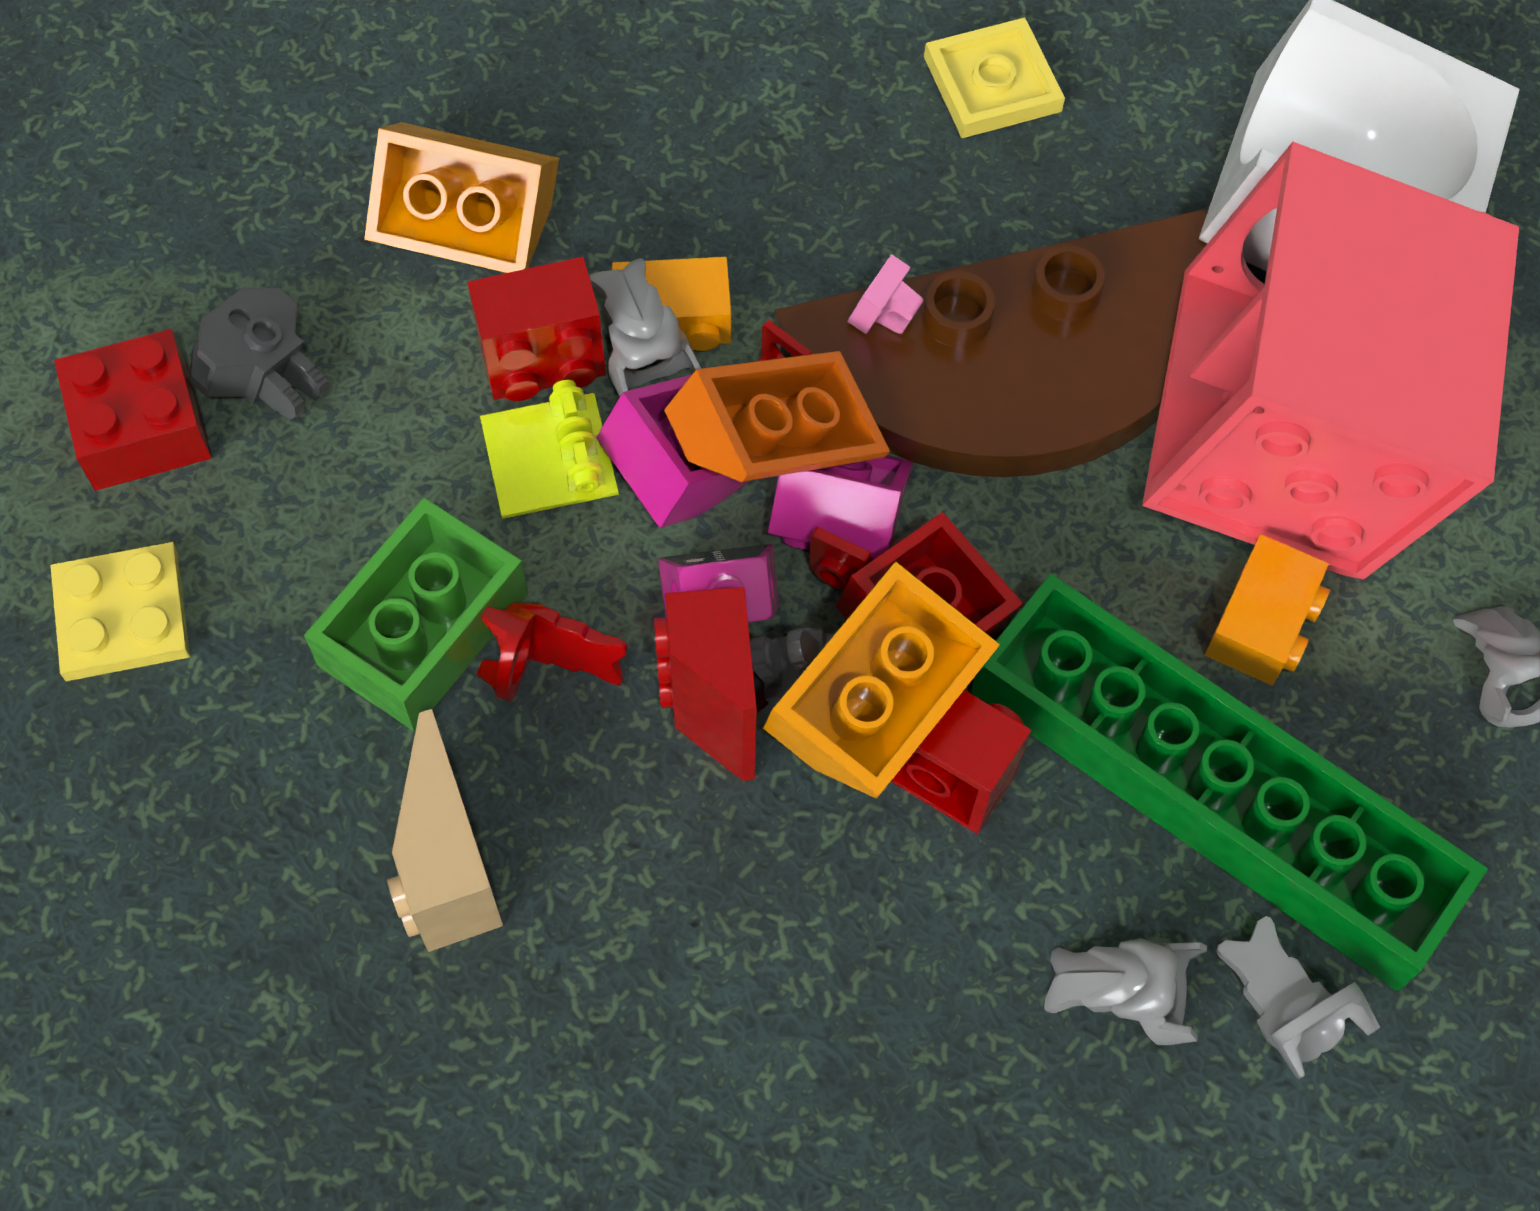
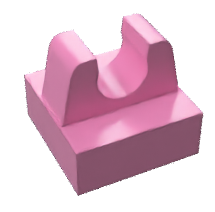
M891 254L860 299L847 322L866 335L875 322L898 334H902L924 301L919 294L903 282L911 267Z

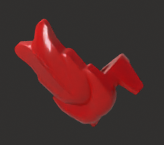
M513 602L504 610L487 606L481 615V620L498 640L501 656L499 661L482 660L477 676L493 688L497 698L512 702L530 660L547 665L554 664L572 672L582 670L597 676L605 682L621 686L623 674L619 660L626 656L628 645L620 638L593 630L583 622L562 617L559 612L541 604Z

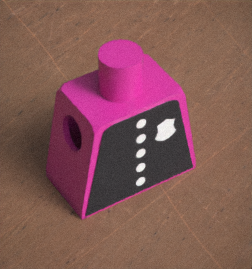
M773 544L658 558L665 617H667L665 593L745 587L748 622L772 619L779 608L780 602Z

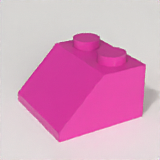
M691 375L623 392L596 437L659 528L699 516L749 482H740L688 462L664 409Z
M886 455L885 458L780 475L768 533L782 536V541L789 546L810 549L811 535L818 526L870 551L871 562L892 546L913 461Z

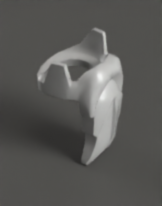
M639 258L631 261L623 270L601 271L590 275L591 285L606 300L604 308L605 314L611 323L608 328L613 347L612 355L609 359L608 372L619 396L623 392L628 391V388L641 385L656 378L676 374L686 368H690L694 372L696 369H701L686 334L679 328L677 317L669 306L662 305L657 288L648 284L644 259ZM657 359L663 360L661 363L651 368L643 370L638 369L640 367L652 364Z
M1506 605L1491 609H1480L1453 617L1455 627L1471 634L1476 639L1475 646L1484 653V661L1490 669L1480 698L1479 709L1483 717L1496 726L1509 728L1528 726L1540 722V699L1526 709L1511 710L1512 707L1506 697L1507 690L1511 685L1521 684L1529 679L1540 676V631L1531 621L1518 616L1514 612L1513 607Z
M1265 916L1256 922L1248 942L1226 940L1216 948L1219 958L1236 972L1244 984L1243 994L1260 1015L1257 1023L1266 1041L1279 1051L1298 1080L1305 1076L1302 1063L1318 1058L1321 1053L1331 1050L1344 1035L1346 1018L1349 1017L1368 1036L1380 1028L1363 992L1356 982L1333 995L1319 981L1311 982L1300 962L1293 957H1288L1283 950L1277 936L1275 924L1270 917Z
M1141 938L1123 941L1118 948L1094 946L1087 952L1074 953L1060 947L1055 948L1051 953L1050 960L1055 971V977L1045 997L1044 1009L1046 1012L1057 1013L1074 1006H1086L1093 1012L1112 1011L1119 1018L1139 1021L1147 1036L1156 1045L1196 1042L1198 1035L1192 1027L1183 1025L1187 994L1186 969L1191 959L1207 951V945L1200 942L1153 943Z

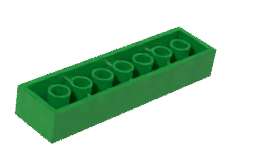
M1051 573L996 640L1000 644L999 647L975 675L971 694L989 705L997 703L1011 709L1020 717L1023 725L1031 729L1030 735L1397 992L1422 971L1488 870L1487 867Z

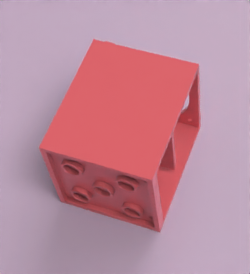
M1292 142L1185 270L1142 506L1255 545L1259 535L1262 534L1329 563L1328 571L1362 580L1367 578L1494 482L1519 226ZM1277 208L1265 284H1263L1251 273L1246 265L1243 256V243L1253 226L1266 214Z

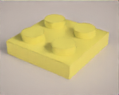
M1025 17L925 44L924 59L961 138L1062 112L1065 97Z
M173 542L50 565L60 674L65 681L190 658L178 551Z

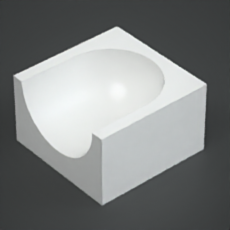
M1309 0L1256 72L1198 240L1208 244L1292 142L1486 213L1520 89L1336 1ZM1277 208L1266 214L1253 226L1243 243L1244 260L1265 271L1268 268Z

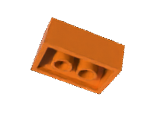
M840 351L696 369L664 409L688 462L740 482L885 458L890 452Z

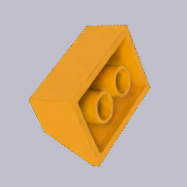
M404 122L379 128L364 240L505 273L527 269L552 207L559 158Z
M895 562L772 709L763 729L814 770L877 799L1000 644Z

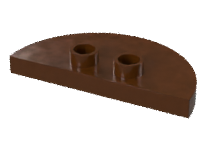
M1202 209L904 279L903 282L919 294L924 301L902 334H898L875 322L866 335L847 322L868 288L775 309V325L812 351L813 354L841 352L890 450L889 453L920 465L971 476L1016 477L1065 470L1093 461L1119 449L1158 421L1184 273L1207 245V243L1198 240L1207 211ZM780 345L785 358L793 357L787 349Z

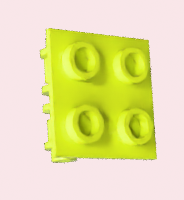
M561 380L553 385V393L549 397V402L480 416L502 519L619 495L611 459L596 439L603 426L595 394L584 395L583 390L576 387L574 381Z

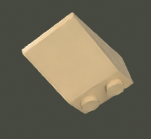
M432 709L420 712L418 716L392 850L399 875L387 879L395 909L399 918H402L408 937L420 934L428 952L503 926Z

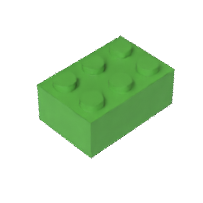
M423 498L305 633L304 637L319 668L415 732L419 713L434 709L494 636L481 620V615L486 607L504 610L513 602L521 603L528 595L522 560Z

